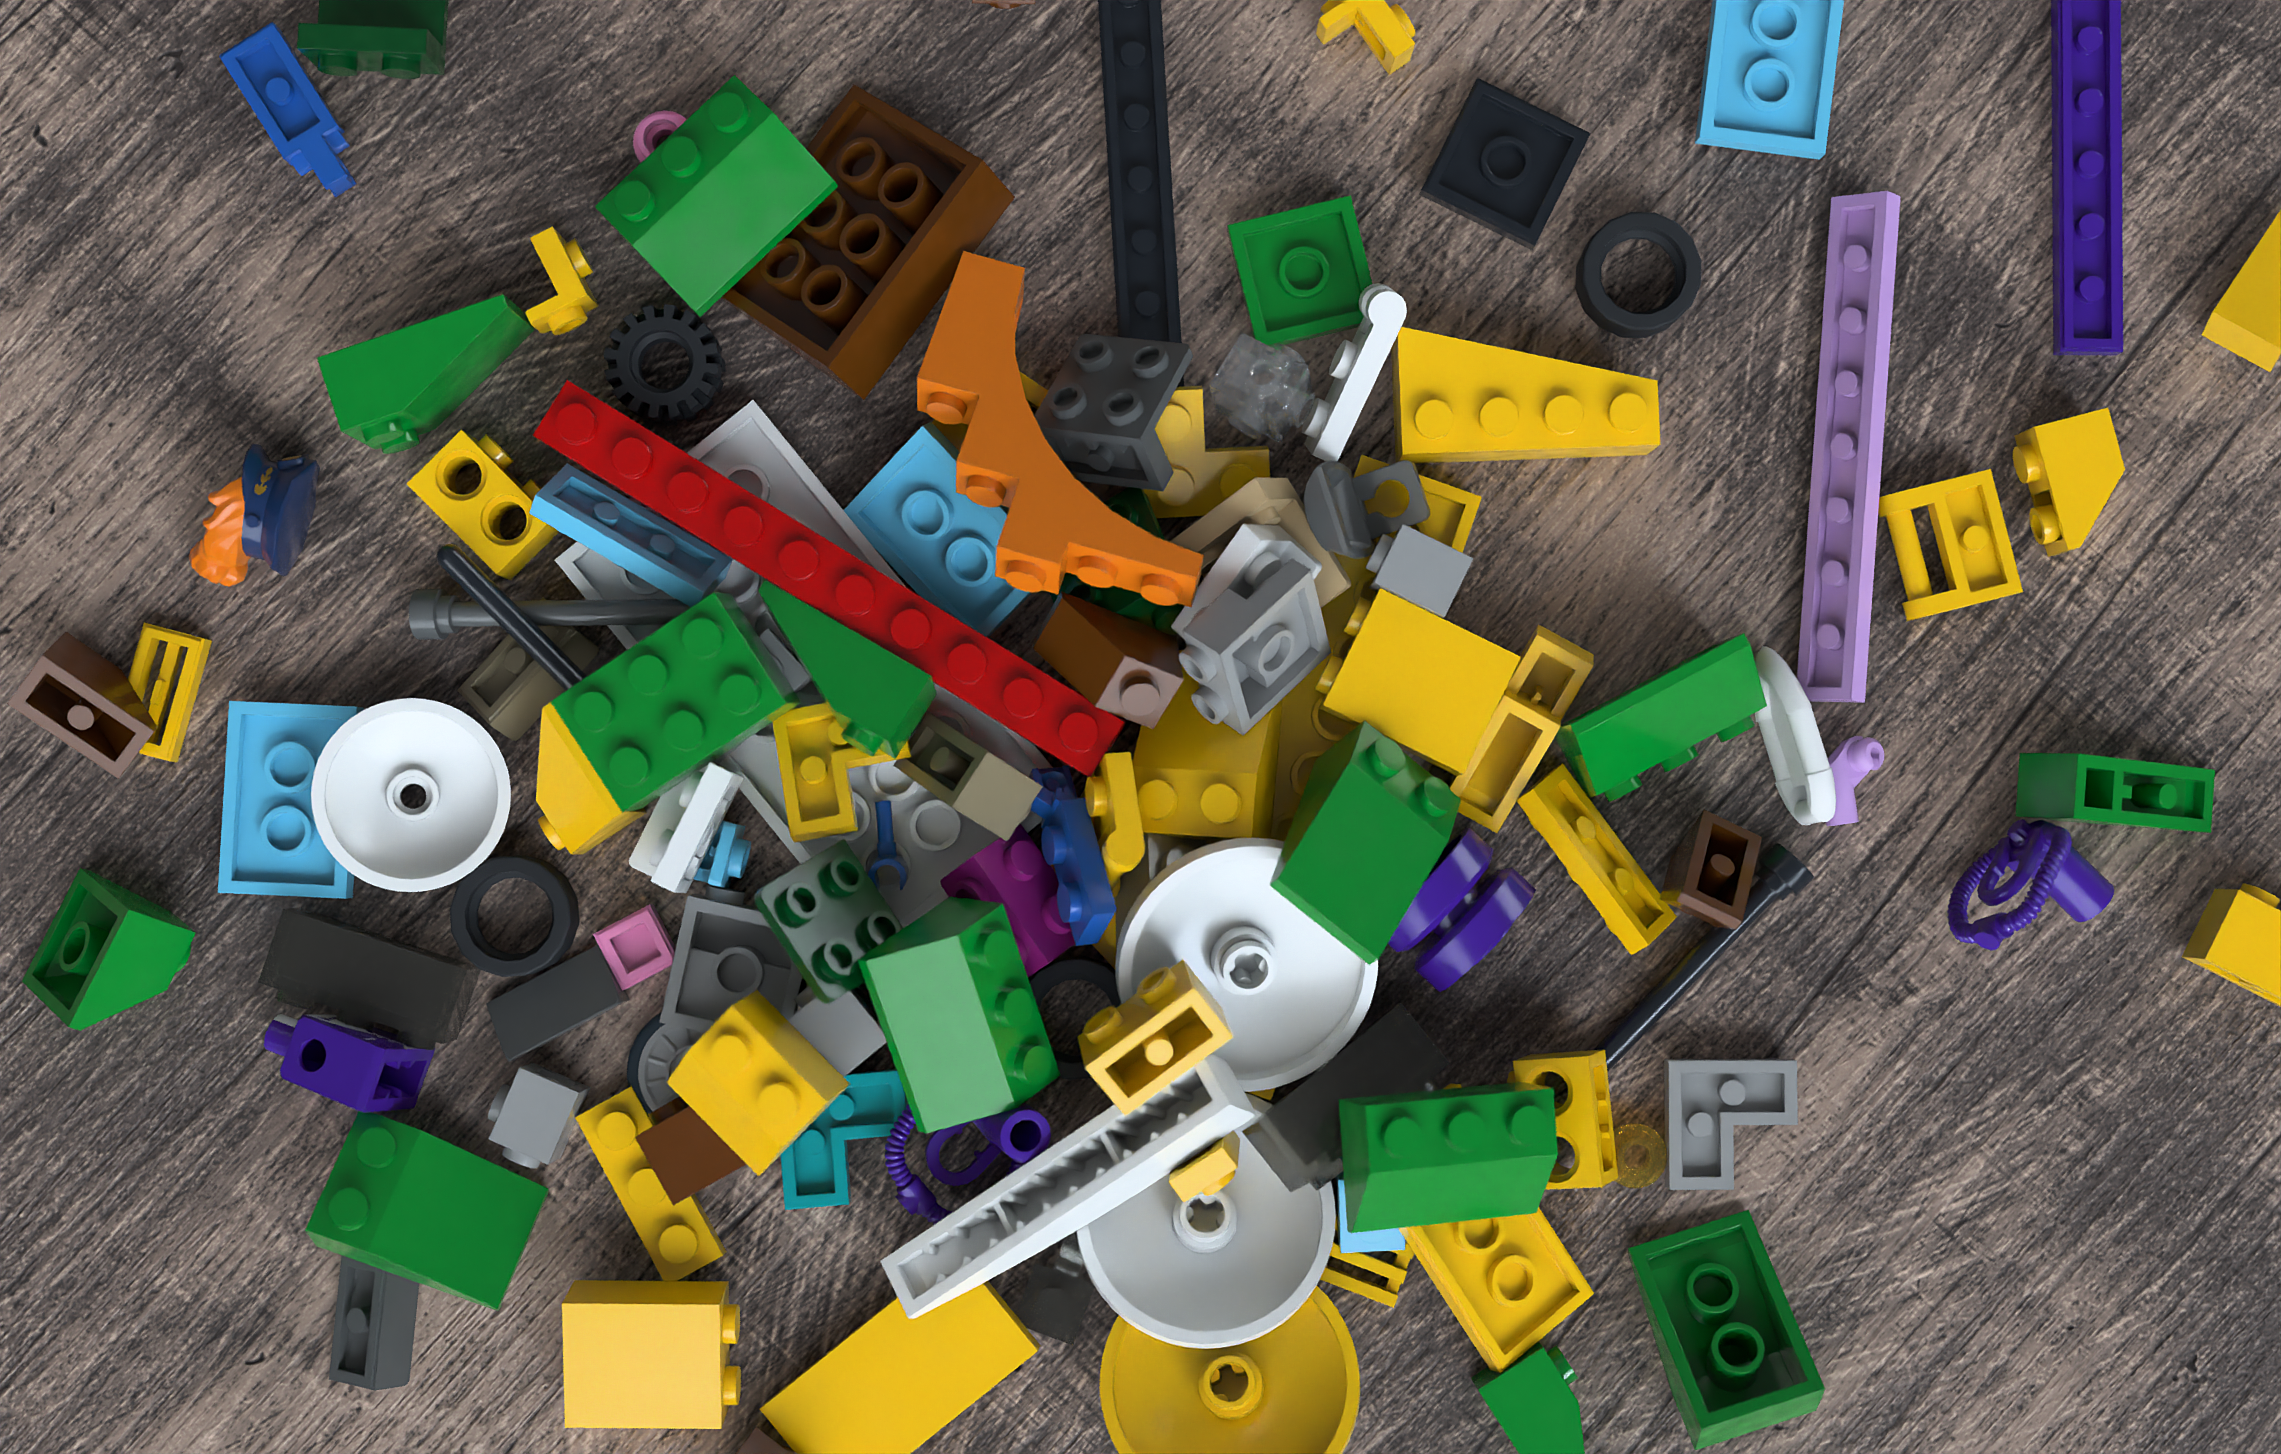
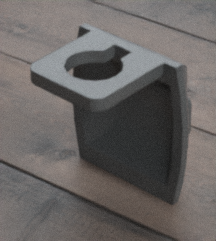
M1408 460L1399 461L1353 478L1351 469L1337 461H1327L1315 467L1304 491L1307 521L1318 543L1326 551H1333L1353 559H1362L1370 556L1376 546L1374 539L1381 537L1382 533L1388 535L1396 532L1402 524L1410 527L1422 523L1430 516V508L1416 466ZM1387 480H1397L1405 485L1409 492L1410 500L1404 513L1392 518L1384 516L1379 511L1368 514L1364 501L1375 498L1376 490L1382 483Z

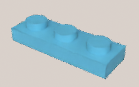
M568 463L535 494L529 514L547 523L559 532L578 541L609 559L614 564L628 570L690 607L713 593L726 578L733 560Z

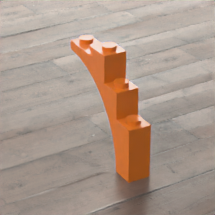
M963 251L917 376V411L928 413L929 416L941 423L950 425L964 423L969 425L956 460V493L966 495L971 501L981 506L993 508L1002 505L1009 507L996 546L995 577L1005 579L1011 586L1022 591L1039 592L1044 590L1058 594L1065 572L1077 575L1080 580L1095 587L1108 588L1117 586L1138 592L1148 601L1158 605L1171 606L1177 603L1192 608L1199 585L1204 555L1157 538L1111 511L1074 478L1042 434L1025 398L1015 355V335L1023 305L1025 268Z

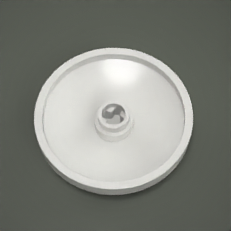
M1237 838L1209 844L1189 852L1163 869L1148 883L1131 907L1122 926L1116 952V982L1121 1004L1137 993L1139 984L1150 973L1162 967L1170 969L1184 959L1223 1009L1233 1038L1211 1054L1227 1061L1244 1092L1272 1089L1289 1084L1305 1077L1332 1059L1347 1044L1363 1021L1375 991L1378 974V960L1369 966L1269 886L1285 842L1265 838Z
M1245 1093L1257 1115L1234 1130L1240 1138L1238 1168L1235 1169V1176L1226 1186L1212 1195L1205 1196L1200 1192L1186 1202H1183L1169 1184L1170 1173H1168L1149 1187L1076 1230L1079 1250L1085 1268L1104 1300L1132 1326L1153 1338L1170 1344L1202 1349L1223 1348L1239 1345L1269 1333L1289 1319L1309 1298L1325 1270L1332 1249L1336 1219L1335 1199L1331 1180L1318 1150L1304 1131L1284 1112L1248 1093Z

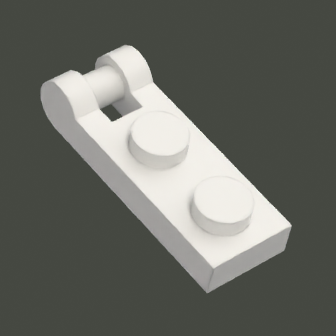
M1371 284L1360 294L1359 308L1364 316L1353 341L1344 340L1334 355L1329 375L1335 377L1325 400L1317 398L1311 405L1304 420L1302 433L1308 435L1304 445L1313 456L1324 461H1338L1405 320L1407 308L1404 299L1385 284Z

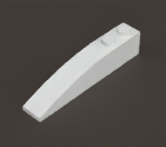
M1210 1054L1128 1115L1124 1116L1119 1108L1113 1105L880 1262L907 1317L915 1319L988 1281L1094 1221L1149 1187L1257 1114L1227 1061Z

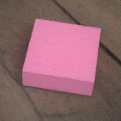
M649 904L593 934L622 991L672 966L676 947L654 904Z

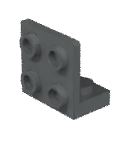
M1083 334L1078 338L1034 415L1045 440L1075 479L1078 481L1157 491L1165 490L1174 472L1155 431V427L1193 358L1190 346L1185 343Z

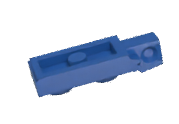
M274 22L269 23L219 55L283 159L291 166L293 165L301 176L314 170L324 188L331 190L334 197L341 195L357 184L338 153L350 146L342 134L345 131L280 28Z
M1069 766L1034 768L1029 778L1043 787L1032 802L1031 811L1042 817V852L1046 863L1054 865L1059 883L1057 906L1063 922L1070 923L1076 946L1097 944L1117 908L1091 816H1089L1086 800L1085 798H1077Z

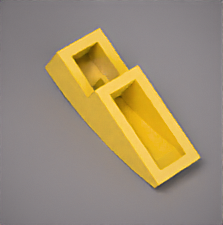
M1539 624L1520 655V661L1465 773L1458 776L1454 775L1449 785L1450 790L1461 799L1458 812L1495 833H1498L1516 800L1561 727L1562 718L1594 666V655Z

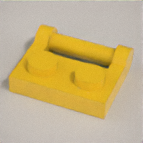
M1991 469L1879 497V518L1886 517L1908 599L1907 602L1902 603L1906 621L2023 592ZM1924 506L1928 507L1949 591L1935 595L1932 592L1911 512L1912 509Z
M1131 752L1104 754L1093 776L1087 778L1085 789L1080 798H1085L1087 811L1089 816H1091L1114 899L1120 890V878L1124 872L1130 871L1138 865L1145 851Z

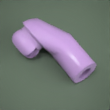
M1853 736L1842 741L1828 757L1835 782L1836 809L1833 818L1826 822V826L1859 822L1854 788L1870 770H1878L1884 761L1883 747L1876 739Z

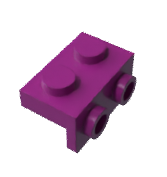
M1021 824L1016 827L1008 841L1001 837L940 880L942 888L949 897L1003 903L1027 977L1037 972L1075 944L1070 923L1063 922L1058 911L1057 890L1059 883L1057 875L1052 867L1046 863L1043 854Z

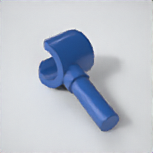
M891 801L875 802L878 857L874 860L868 875L879 890L880 883L877 869L884 865H891L899 871L901 891L907 882L909 868L903 857L897 855L896 842H894Z

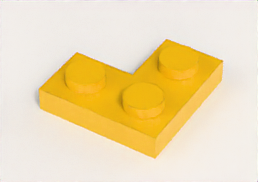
M1202 386L1176 388L1155 427V431L1174 473L1164 491L1143 489V492L1148 496L1156 518L1204 516L1255 477L1270 478L1268 446L1205 449Z
M826 703L791 709L773 721L789 832L794 843L858 831L848 769L912 757L909 739L896 759L879 749L874 756H870L842 738L841 733L844 729L840 727Z

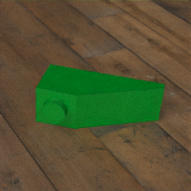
M765 580L758 590L763 603L840 727L844 729L841 733L842 738L870 756H874L879 749L896 759L937 695L931 675Z
M2020 753L2015 816L2065 822L2211 833L2215 770L2080 753Z
M1538 1341L1503 1372L1498 1373L1487 1367L1471 1377V1380L1519 1454H1585L1579 1402L1568 1386L1576 1381L1578 1377L1557 1345L1546 1352Z

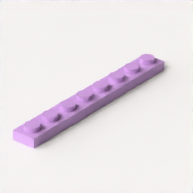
M1889 191L1831 197L1797 669L1799 683L1809 701L1865 703L1901 197Z

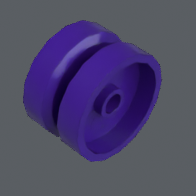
M1470 827L1461 831L1445 846L1388 942V945L1394 951H1406L1418 944L1432 931V936L1416 957L1414 969L1438 992H1442L1454 984L1499 943L1514 921L1529 904L1536 891L1512 867L1497 870L1475 888L1474 885L1491 863L1493 849Z

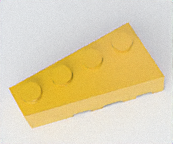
M1405 327L1400 328L1391 347L1396 463L1403 460L1417 464L1648 455L1660 445L1658 380Z

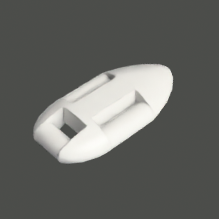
M1762 646L1755 657V663L1767 706L1755 712V719L1759 724L1775 775L1776 787L1786 808L1801 825L1828 822L1833 818L1836 809L1835 782L1832 767L1830 768L1812 711V705L1798 679L1783 658L1775 650Z

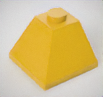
M550 702L544 706L541 713L536 802L545 815L538 818V822L548 840L558 851L566 847L571 855L584 854L647 812L644 807L627 812L620 810L552 703Z

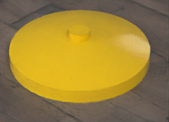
M1316 1286L1305 1303L1284 1323L1254 1340L1223 1348L1202 1349L1170 1344L1138 1330L1118 1315L1109 1333L1102 1355L1099 1390L1105 1424L1119 1454H1342L1349 1442L1358 1414L1360 1372L1355 1347L1346 1323L1329 1297Z

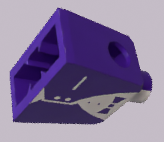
M279 1014L270 1023L264 1038V1047L267 1051L284 1057L280 1068L282 1079L361 1112L414 1109L435 1051L434 1047L340 1015H302L297 1020Z

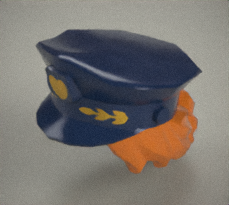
M252 444L245 455L242 477L228 483L221 490L211 492L208 495V500L216 508L210 517L203 519L202 525L206 528V532L203 538L190 550L189 560L192 568L200 576L212 583H220L231 587L244 581L248 571V560L253 557L265 560L272 570L278 572L283 577L287 576L303 549L314 513L316 485L320 472L318 462L309 459L308 454L285 457L277 460V462L270 461L261 445Z

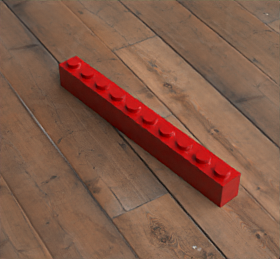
M568 380L533 434L534 437L780 589L931 675L933 683L1086 777L1093 776L1104 754L1109 752L1125 726V722L1113 714L1095 707L1082 695Z

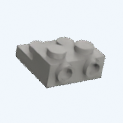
M1291 558L1273 576L1263 580L1256 588L1254 594L1247 600L1227 588L1209 606L1199 610L1191 622L1182 630L1187 648L1179 654V660L1186 672L1198 681L1199 689L1192 694L1191 699L1201 715L1214 724H1219L1222 721L1244 736L1331 653L1311 569Z
M707 885L705 896L700 894L687 896L660 1023L706 1033L733 1004L755 990H758L787 1020L797 1013L798 1004L794 998L801 993L806 980L759 909L743 904L745 892L732 888Z

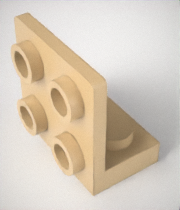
M1255 477L1170 541V543L1204 555L1201 575L1205 579L1243 524L1279 525L1320 561L1322 565L1321 571L1314 579L1320 608L1351 586V580L1333 551L1324 550L1315 538L1307 521L1305 506L1288 478Z

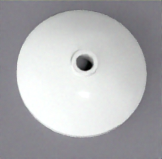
M405 698L373 705L350 718L333 734L324 747L314 770L311 803L319 835L332 856L345 869L374 886L401 892H419L452 884L471 873L484 862L504 832L510 811L511 787L508 769L497 744L478 722L464 712L438 701ZM411 784L420 785L426 791L425 803L416 809L407 808L401 800L402 791Z

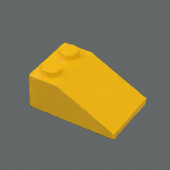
M1182 666L1184 680L1154 729L1141 725L1132 761L1143 836L1147 833L1206 840V843L1209 844L1237 838L1271 839L1283 699L1243 736L1221 721L1219 724H1214L1201 715L1191 699L1192 694L1199 689L1198 681L1192 678Z

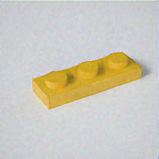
M1563 763L1547 773L1516 800L1528 816L1532 826L1541 833L1566 867L1569 876L1581 887L1604 918L1609 930L1619 938L1630 955L1649 946L1677 918L1669 905L1660 900L1661 894Z
M632 1086L575 1117L663 1281H678L720 1258L727 1252L696 1194L691 1195L674 1206L672 1205L635 1139L637 1135L652 1127L653 1124Z

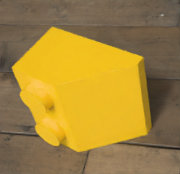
M758 990L733 1004L689 1049L666 1082L758 1176L850 1084Z

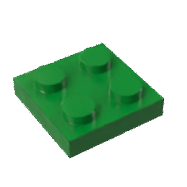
M1351 195L1227 225V234L1256 352L1360 326L1364 317L1359 308L1360 294L1373 283Z

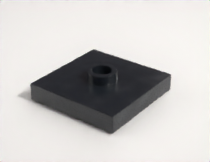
M1477 78L1419 195L1533 250L1591 133Z

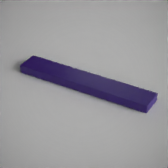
M2051 0L2053 355L2116 356L2123 352L2121 0Z

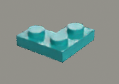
M896 1069L848 1073L844 1078L850 1084L781 1154L785 1210L849 1205L852 1202L847 1140L891 1135L890 1130L894 1128V1123L898 1122V1116H902V1111L904 1109L907 1110L906 1106L908 1105Z

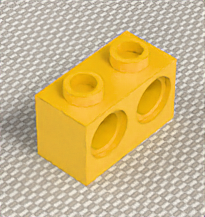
M460 430L407 485L495 574L511 580L559 531L529 514L535 494L542 488L532 479L523 486L507 470L514 462L508 453L487 434L478 441L465 431ZM477 463L482 473L479 486L469 494L460 495L455 485L457 473L465 465ZM522 508L527 518L523 533L517 538L505 540L499 528L502 516L510 509Z
M1605 1050L1530 1054L1514 1060V1071L1509 1072L1507 1083L1526 1082L1545 1086V1078L1548 1072L1551 1071L1559 1074L1565 1080L1568 1087L1566 1102L1560 1104L1554 1101L1556 1134L1558 1137L1566 1139L1572 1145L1575 1161L1572 1168L1564 1167L1555 1161L1545 1190L1603 1187L1618 1178Z

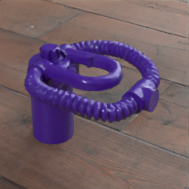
M2021 819L2011 825L2007 832V837L2001 838L1994 848L1984 853L1983 857H1979L1977 862H1973L1972 866L1968 867L1967 871L1958 879L1950 894L1947 918L1952 934L1960 942L1976 943L1987 950H1996L2003 939L2011 937L2014 931L2025 928L2026 924H2031L2032 919L2037 918V913L2041 912V906L2045 904L2044 899L2048 896L2073 920L2085 922L2103 911L2113 898L2115 890L2113 885L2071 845L2072 839L2067 829L2045 820L2028 823L2025 819ZM2006 866H2008L2014 874L2007 882L1994 889L2000 877L2005 874ZM2029 878L2033 880L2030 891L2027 892L2028 896L2024 897L2025 902H2021V906H2017V909H2013L2008 914L2000 912L1975 920L1973 924H1970L1967 920L1968 901L1977 885H1979L1977 889L1979 899L1987 906H1997L2017 894Z
M1024 1102L1016 1109L972 1121L990 1143L982 1152L975 1150L974 1156L976 1158L965 1169L952 1172L943 1168L939 1161V1151L942 1144L955 1133L961 1134L962 1128L971 1121L934 1131L928 1139L925 1149L926 1165L931 1174L943 1184L952 1186L964 1185L976 1179L1003 1151L1013 1160L1009 1171L1006 1173L1008 1176L1047 1149L1051 1139L1050 1126L1044 1116ZM908 1104L906 1106L907 1110L904 1109L901 1113L902 1116H898V1122L894 1123V1128L890 1130L891 1135L887 1137L888 1143L885 1145L887 1151L884 1154L887 1160L885 1163L888 1167V1173L891 1174V1179L898 1186L896 1189L898 1193L895 1196L896 1199L911 1216L915 1213L917 1215L922 1214L923 1217H927L928 1222H933L935 1225L954 1211L950 1212L942 1208L941 1205H938L936 1196L917 1174H912L905 1163V1154L903 1153L904 1141L907 1140L906 1135L910 1134L909 1129H913V1124H916Z

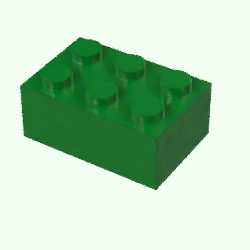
M713 592L550 701L622 812L642 809L689 778L695 770H701L709 762H713L802 703L733 596Z

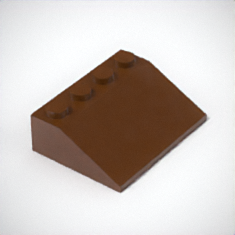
M853 85L806 147L807 151L833 178L838 187L730 288L721 299L818 370L865 400L952 283L963 251L975 252L1015 196L982 159L860 87Z

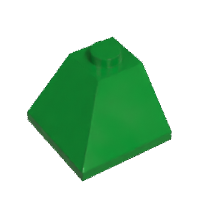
M80 868L22 982L69 1028L80 1031L167 991L175 973L180 971L189 959L191 942L196 932L171 911L89 870Z

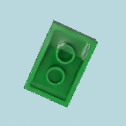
M502 294L316 358L341 432L375 450L381 448L384 454H391L418 445L420 443L418 435L435 430L535 329L530 324L526 314Z
M1364 720L1315 760L1269 886L1370 966L1379 959L1447 845L1461 799L1450 790L1445 782L1433 777L1405 754L1396 742L1383 736Z
M359 1111L305 1231L317 1247L499 1311L549 1193V1189L420 1129L372 1112Z
M1749 1210L1628 1248V1256L1665 1374L1695 1450L1817 1410L1825 1391L1824 1384Z

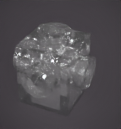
M1241 333L1209 384L1216 411L1228 416V421L1234 428L1249 437L1259 439L1263 434L1279 443H1282L1292 426L1299 428L1305 422L1315 401L1309 368L1300 354L1278 343L1270 347L1244 333Z

